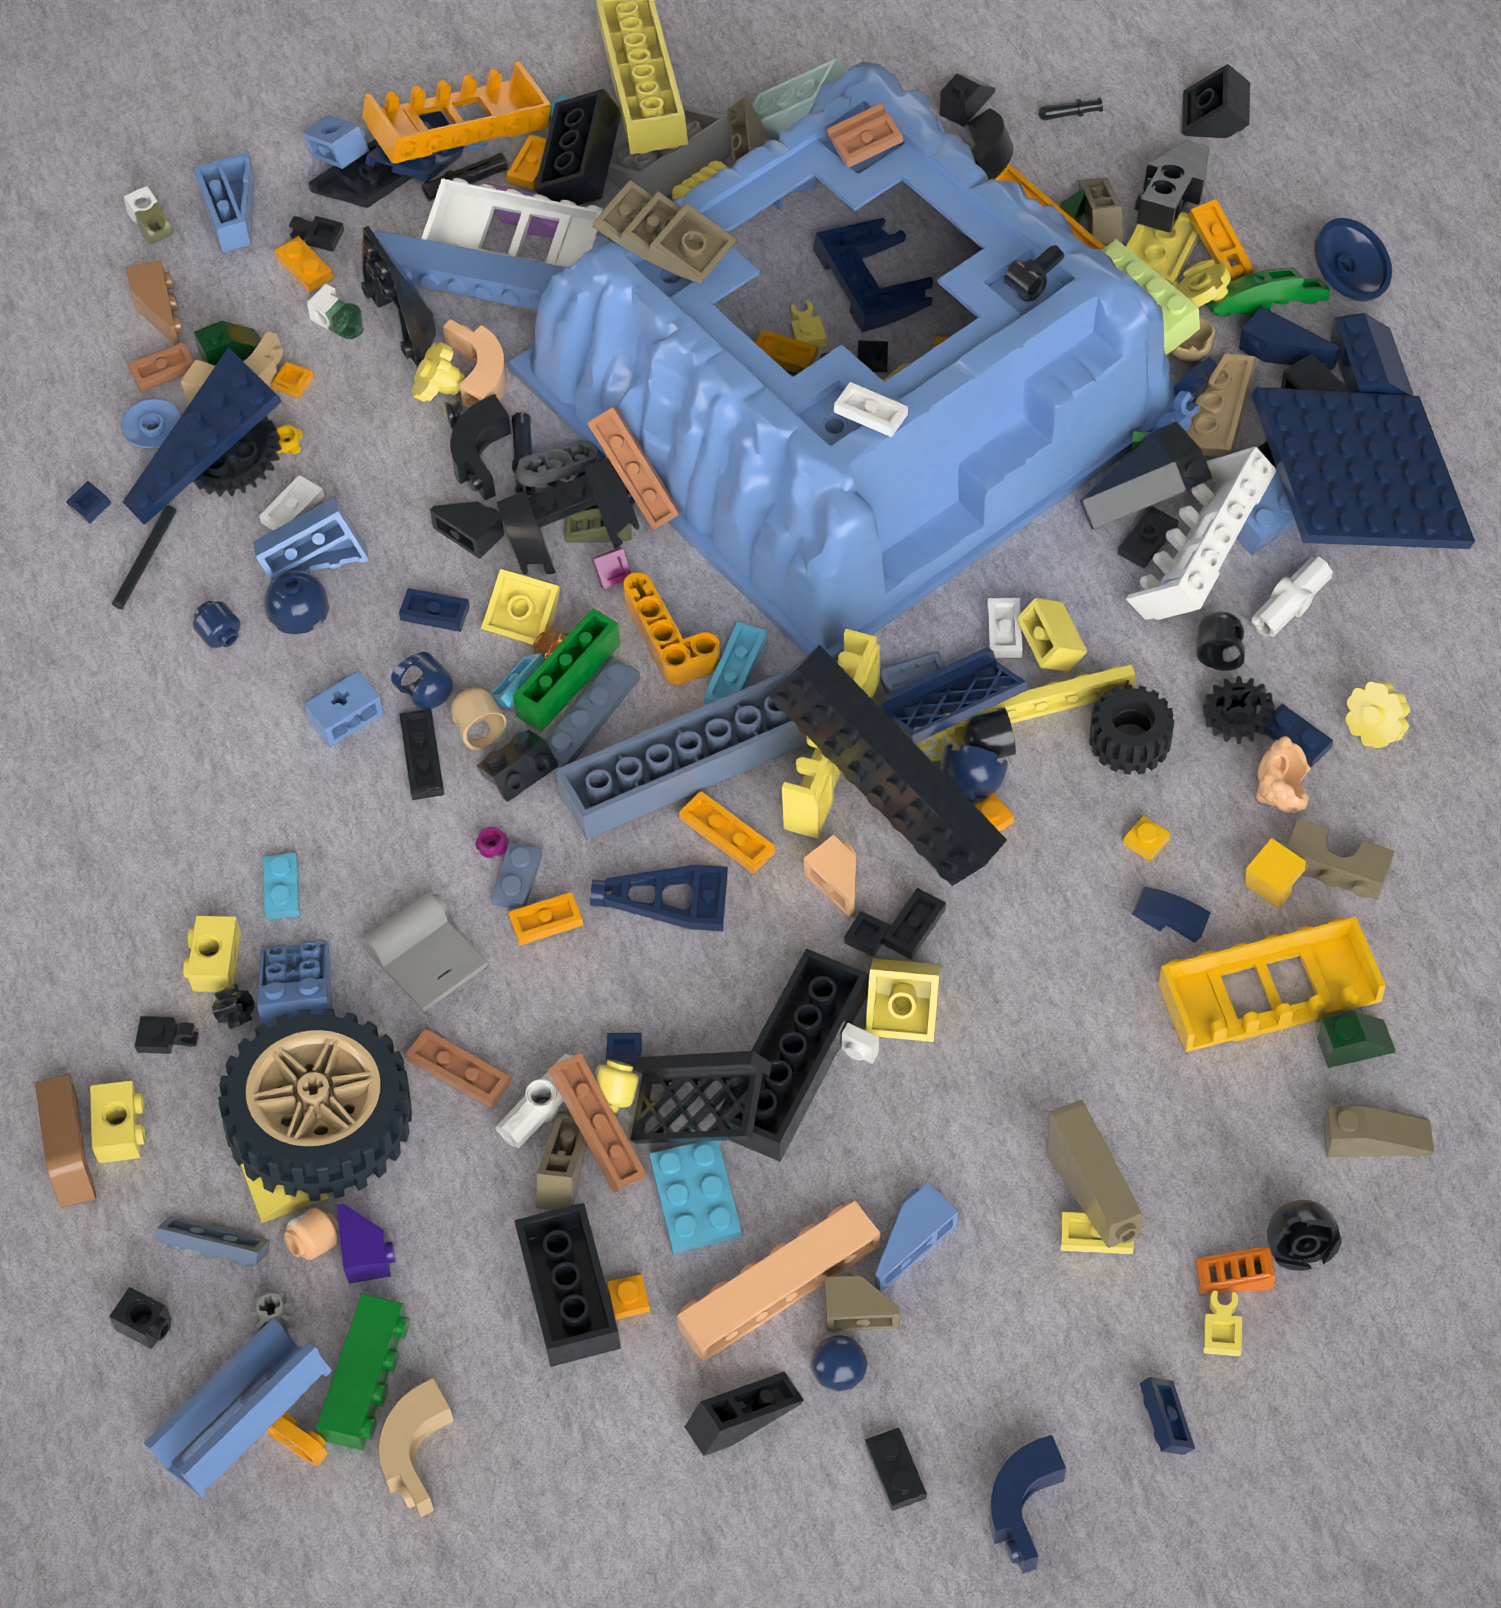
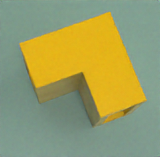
M1271 838L1247 866L1245 886L1280 909L1291 896L1293 884L1305 871L1306 861Z

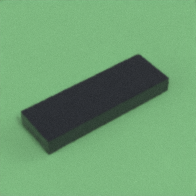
M424 709L400 713L412 800L445 795L432 710Z

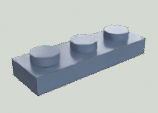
M169 1216L157 1227L155 1241L166 1243L172 1249H190L198 1251L202 1256L208 1258L223 1257L234 1260L236 1264L241 1266H256L268 1254L270 1244L268 1239Z

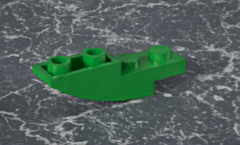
M1294 267L1277 268L1249 274L1229 282L1226 287L1228 294L1223 299L1218 301L1211 300L1205 305L1214 315L1228 317L1231 313L1253 316L1261 306L1271 311L1272 302L1286 305L1289 304V301H1300L1305 304L1329 301L1331 289L1320 278L1304 279Z

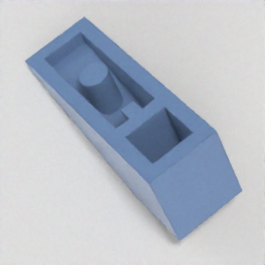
M929 1182L920 1190L915 1188L910 1191L903 1200V1205L875 1274V1287L880 1292L884 1291L958 1225V1210Z

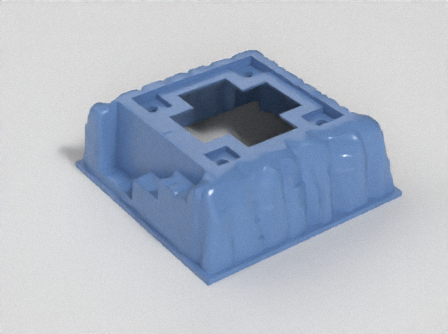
M864 61L852 66L840 79L834 82H827L821 87L808 115L793 123L788 130L781 131L779 141H766L764 146L752 149L736 161L733 168H722L713 177L688 191L684 198H678L672 202L681 208L686 203L729 233L736 227L751 220L772 204L779 210H782L784 196L791 192L810 191L817 186L818 179L854 211L902 181L951 221V225L961 235H967L982 248L981 251L938 279V283L978 317L976 320L885 382L842 344L792 377L713 305L759 275V270L734 247L731 248L703 283L700 284L646 261L607 237L597 236L592 249L585 252L575 265L551 277L548 287L541 295L536 315L535 345L508 361L509 370L582 440L595 445L598 450V456L601 459L608 456L587 423L613 406H616L682 512L668 521V523L806 656L820 645L835 661L838 660V655L844 651L845 629L868 635L875 634L1130 452L1133 431L1151 432L1156 426L1157 421L1166 412H1174L1176 394L1173 387L1177 384L1170 377V364L1164 351L1162 306L1157 304L1156 300L1133 278L1118 269L1113 260L1103 251L1090 248L1072 234V228L1064 215L1058 212L1053 205L1041 206L1037 200L1027 197L1023 187L1018 183L995 179L988 180L983 169L975 164L973 153L968 145L963 143L960 136L945 133L941 120L930 110L929 99L926 95L914 89L904 91L895 74L890 73L881 64ZM882 103L885 111L889 113L902 133L903 142L847 168L835 149L832 140L828 138L827 128ZM1053 245H1057L1063 251L1064 259L1046 274L1047 286L1038 299L1028 301L1005 284V273L1015 261H1026L1028 259L1034 261ZM850 382L908 406V415L892 437L834 413V403ZM1191 395V398L1188 400L1186 407L1189 403L1195 402L1194 396Z

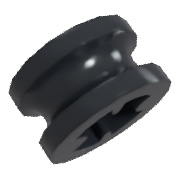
M457 399L454 404L445 402L451 429L454 428L456 422L464 413L460 399Z

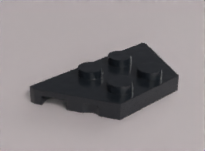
M374 139L367 144L369 149L367 153L343 169L337 166L331 167L308 183L312 193L368 208L412 179V177L391 172L392 166L375 162L374 167L366 164L367 154L379 146L377 140Z

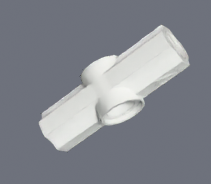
M1319 556L1317 558L1310 557L1291 578L1286 576L1280 580L1274 588L1271 598L1252 616L1251 623L1256 627L1258 633L1264 637H1274L1294 616L1300 617L1310 606L1314 595L1332 578L1333 571L1324 559Z
M565 1053L556 1063L568 1059L573 1055H567ZM549 1072L541 1079L532 1081L526 1088L525 1096L496 1125V1131L512 1147L520 1148L544 1122L551 1121L559 1112V1106L564 1100ZM540 1098L549 1099V1101L542 1104L535 1102Z

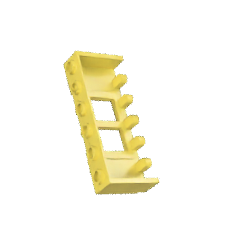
M845 629L844 651L838 655V664L844 668V671L873 700L880 683V645L877 644V637ZM806 736L807 744L815 747L811 759L800 757L796 760L797 772L805 775L801 786L787 782L783 783L784 830L819 839L834 800V789L841 771L831 760L824 757L821 750Z

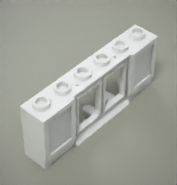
M454 178L453 181L441 180L421 239L537 261L531 258L519 257L532 216L559 221L546 262L542 263L571 267L575 265L585 252L592 249L597 236H607L592 227L595 219L603 211L600 207L589 205L585 208L577 206L568 200L556 202L538 194L531 197L523 195L514 189L501 191L488 184L476 186L469 184L465 180ZM494 209L521 214L508 254L481 249Z
M1256 446L1206 461L1213 477L1212 480L1216 485L1212 491L1204 483L1192 488V494L1203 505L1199 514L1192 506L1180 508L1179 516L1191 528L1187 536L1178 528L1167 531V540L1178 551L1175 558L1172 559L1165 551L1154 554V563L1165 574L1162 581L1159 582L1152 574L1142 576L1140 584L1145 590L1128 594L1126 598L1145 620L1153 618L1159 620L1201 609L1220 574L1218 570L1254 505L1259 504L1277 471ZM1212 520V522H1211L1209 528L1207 529L1205 535L1202 536L1203 533L1205 532V530H1206L1208 524H1209L1210 521ZM1193 551H1195L1187 567L1184 569Z

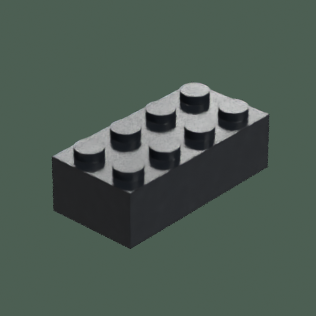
M604 88L555 103L534 189L539 195L556 202L568 200L576 205L602 198L621 117L619 107Z
M580 1203L514 1220L550 1367L621 1349L619 1333L585 1204Z

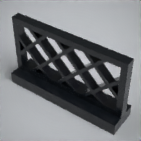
M754 1051L638 1057L636 1071L642 1074L630 1141L635 1144L752 1140L762 1077H770L772 1063ZM743 1080H749L748 1090L738 1098L733 1090ZM714 1081H719L723 1087L709 1099L704 1091ZM690 1082L694 1089L681 1101L676 1092L685 1083ZM652 1084H662L665 1090L652 1102L650 1099ZM729 1095L734 1104L721 1116L716 1107ZM700 1096L705 1105L692 1117L687 1108ZM672 1098L677 1106L664 1118L659 1109ZM741 1111L743 1114L741 1129L731 1130L728 1123ZM712 1113L717 1121L707 1131H702L699 1124ZM683 1114L688 1122L678 1132H673L670 1125ZM654 1115L659 1124L649 1133H644L645 1123Z

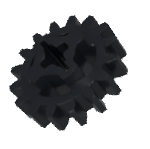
M1237 676L1236 683H1231L1226 678L1224 679V687L1212 686L1213 694H1206L1205 696L1206 704L1203 705V715L1205 716L1206 727H1212V734L1214 736L1223 733L1224 742H1228L1231 737H1236L1237 744H1241L1242 737L1247 736L1252 742L1254 741V733L1266 734L1265 725L1272 726L1273 724L1272 716L1275 715V705L1272 693H1266L1263 683L1255 687L1254 678H1250L1247 683H1242L1241 676ZM1258 705L1261 708L1259 714L1256 713ZM1219 706L1222 707L1220 715L1217 713Z

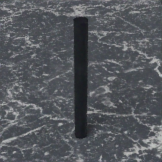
M165 506L112 602L114 607L123 609L177 512L174 507Z

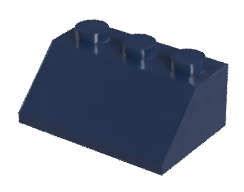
M1366 313L1334 318L1330 341L1340 347L1337 362L1344 382L1351 392L1414 395L1391 329Z

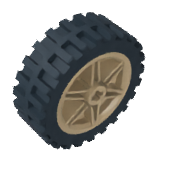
M324 1008L323 1015H311L310 1009L299 1010L300 1017L288 1019L286 1014L277 1016V1024L270 1028H267L263 1023L255 1028L256 1037L252 1041L244 1038L238 1044V1058L232 1055L229 1056L225 1064L228 1076L222 1075L220 1078L221 1096L218 1097L219 1108L228 1147H231L232 1156L237 1165L244 1164L245 1173L248 1178L255 1181L258 1177H261L264 1189L271 1193L274 1192L276 1185H283L285 1195L296 1197L299 1190L309 1193L310 1201H321V1194L334 1192L336 1199L345 1196L344 1189L353 1185L356 1186L358 1191L367 1187V1178L375 1174L380 1178L387 1172L386 1161L388 1158L396 1161L400 1156V1141L407 1142L410 1134L408 1122L412 1121L408 1076L400 1051L394 1052L393 1041L387 1034L381 1038L378 1037L377 1026L372 1022L367 1021L362 1026L358 1024L357 1015L349 1012L346 1013L344 1018L335 1016L334 1009ZM350 1107H354L355 1111L349 1115L346 1111H349ZM292 1119L290 1127L282 1125V1121Z

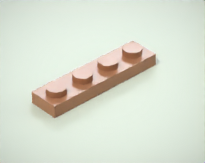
M613 406L587 423L653 530L682 513L616 406Z
M579 1053L552 1065L548 1072L613 1193L643 1180L647 1174L582 1054Z

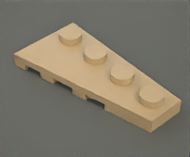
M1224 354L1208 380V387L1205 392L1197 398L1195 404H1198L1201 409L1195 416L1189 419L1192 425L1187 430V434L1201 448L1203 455L1223 457L1233 453L1256 365L1255 356Z

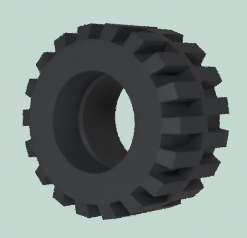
M1125 685V689L1122 690L1119 687L1112 688L1111 694L1105 692L1101 696V700L1095 703L1091 717L1089 742L1094 756H1100L1099 762L1103 766L1109 764L1111 765L1110 770L1117 772L1118 769L1124 770V774L1131 775V771L1143 774L1146 768L1152 771L1157 768L1158 762H1164L1171 748L1174 719L1172 708H1168V701L1165 698L1159 699L1158 692L1155 690L1148 692L1146 687L1139 685V689L1133 688L1132 685ZM1127 724L1137 725L1146 732L1139 735H1129L1121 732L1117 727Z

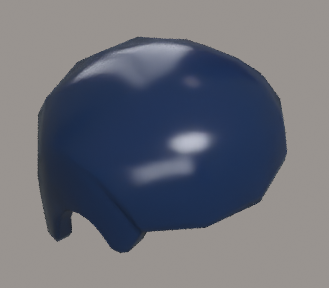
M835 1335L825 1338L814 1349L810 1368L820 1385L840 1392L853 1389L863 1380L868 1363L862 1347L855 1340L848 1336Z

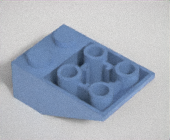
M309 941L293 946L275 945L268 949H261L257 1003L261 1025L264 1023L267 1028H270L277 1024L276 1017L286 1014L288 1019L300 1017L299 1010L310 1009L311 1015H323L324 1008L333 1009L328 941Z

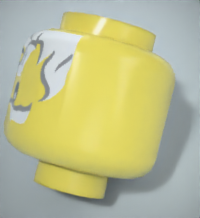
M607 1059L606 1064H600L596 1067L594 1078L613 1113H618L619 1107L627 1108L632 1105L639 1077L633 1072L634 1066Z

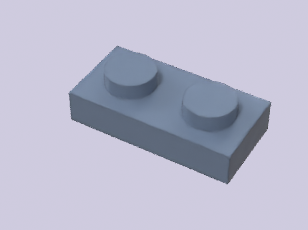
M509 843L491 897L492 905L511 909H518L527 905L543 856L542 848Z

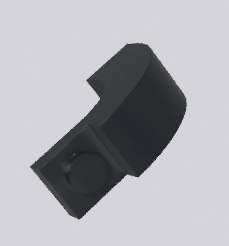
M989 108L967 123L975 146L971 149L975 164L983 169L988 180L995 179L1003 172L1009 164L1014 150L1003 118L995 110Z
M495 394L475 403L460 416L453 428L450 440L454 472L459 484L468 481L474 492L479 491L485 501L496 496L493 476L481 460L480 455L488 445L511 434L509 414Z

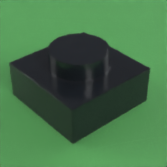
M858 340L857 358L872 372H887L888 341Z
M860 911L844 936V943L875 957L882 945L883 936L890 928V924Z

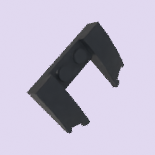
M608 457L583 467L586 475L531 497H528L526 491H522L497 502L523 574L528 573V564H544L546 574L556 573L541 527L595 505L599 508L614 549L619 548L623 544L617 535L629 523L636 530L640 528L624 483Z

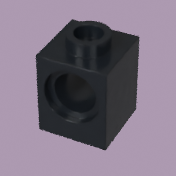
M131 1287L127 1289L109 1316L116 1331L150 1349L154 1347L158 1340H162L167 1335L172 1320L164 1304ZM145 1315L151 1316L146 1323L136 1324L140 1317Z

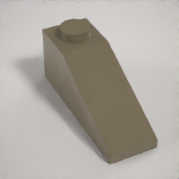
M1108 178L1078 180L1079 191L1082 189L1085 191L1084 214L1088 232L1104 246L1109 245L1115 239L1123 241L1122 205Z
M1367 1106L1328 1107L1323 1124L1327 1157L1433 1155L1434 1153L1430 1120Z
M557 1112L537 1171L536 1208L553 1211L574 1205L587 1142L571 1114Z

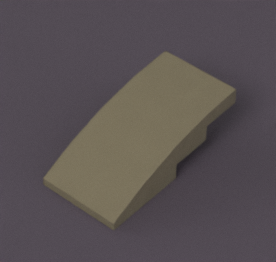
M631 180L595 219L592 226L620 246L646 261L700 284L703 283L737 242L735 237L686 203L681 208L659 191L652 196Z

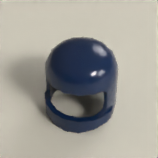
M420 652L409 656L394 668L391 675L393 685L400 692L411 695L413 703L422 709L439 707L448 699L453 690L452 677L429 652ZM417 666L422 670L423 675L410 685H401L402 677L408 668Z

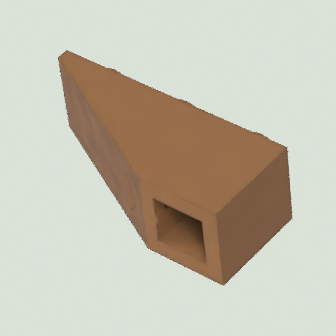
M161 260L126 267L130 291L136 310L173 345L179 344L178 334L183 333L179 315H173V311H178L175 294H169L168 291L169 289H174L170 271L164 272Z

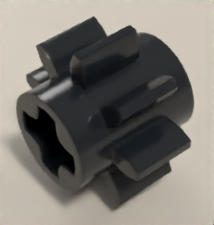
M233 984L215 992L217 999L213 1003L212 1011L218 1023L228 1022L229 1029H233L252 1020L250 1014L253 1012L255 1004L248 990L239 991L238 985Z

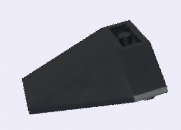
M366 226L363 228L362 274L364 282H361L362 291L367 299H373L378 308L391 302L394 303L398 311L403 341L400 342L401 350L405 358H411L418 368L436 336L433 313L407 274L372 229Z

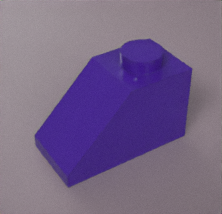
M344 1203L336 1204L343 1267L348 1284L391 1277L390 1263H396L393 1241L386 1242L383 1229Z

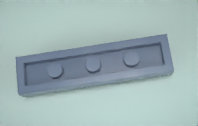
M615 658L610 660L546 740L558 766L563 767L576 760L639 681L640 672Z

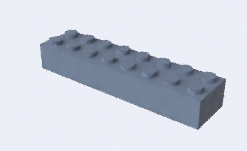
M787 671L556 769L559 793L586 840L807 745L806 735L799 731L797 725L783 711L779 710L775 706L774 701L766 694Z

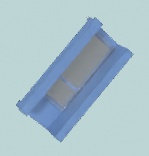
M272 1319L144 1442V1445L151 1450L169 1473L203 1498L206 1495L204 1492L206 1488H209L304 1392L308 1391V1388L313 1383L317 1382L321 1375L326 1377L332 1370L320 1356L315 1346L308 1342L303 1348L299 1347L281 1324Z

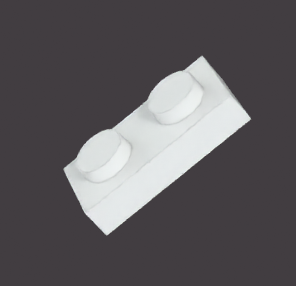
M850 382L834 403V413L892 437L908 415V406Z
M298 475L259 515L261 524L275 530L312 510L324 497L323 489Z
M988 598L989 648L994 651L995 658H1022V632L1017 617L1021 614L1020 598Z

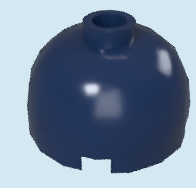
M291 570L283 572L273 579L265 593L267 618L270 623L272 622L276 625L278 630L283 633L294 635L308 633L313 630V625L317 624L320 620L322 623L327 617L329 603L326 590L318 578L306 571Z
M948 744L944 747L940 770L971 802L975 801V797L985 798L994 794L1001 787L1008 768V761L1006 759L1001 764L996 761L997 754L969 745H961L960 751L952 750L953 744Z

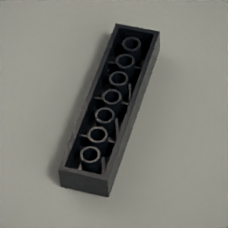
M820 645L789 669L766 693L774 701L775 706L797 725L802 734L808 736L821 750L824 757L831 760L845 778L865 795L868 802L890 821L892 827L900 832L914 846L916 852L923 856L937 870L939 876L948 881L951 886L986 866L1007 841L997 828Z

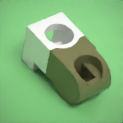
M148 186L124 196L127 214L133 222H136L150 244L173 234L163 209ZM146 198V202L137 206L134 205L137 199Z

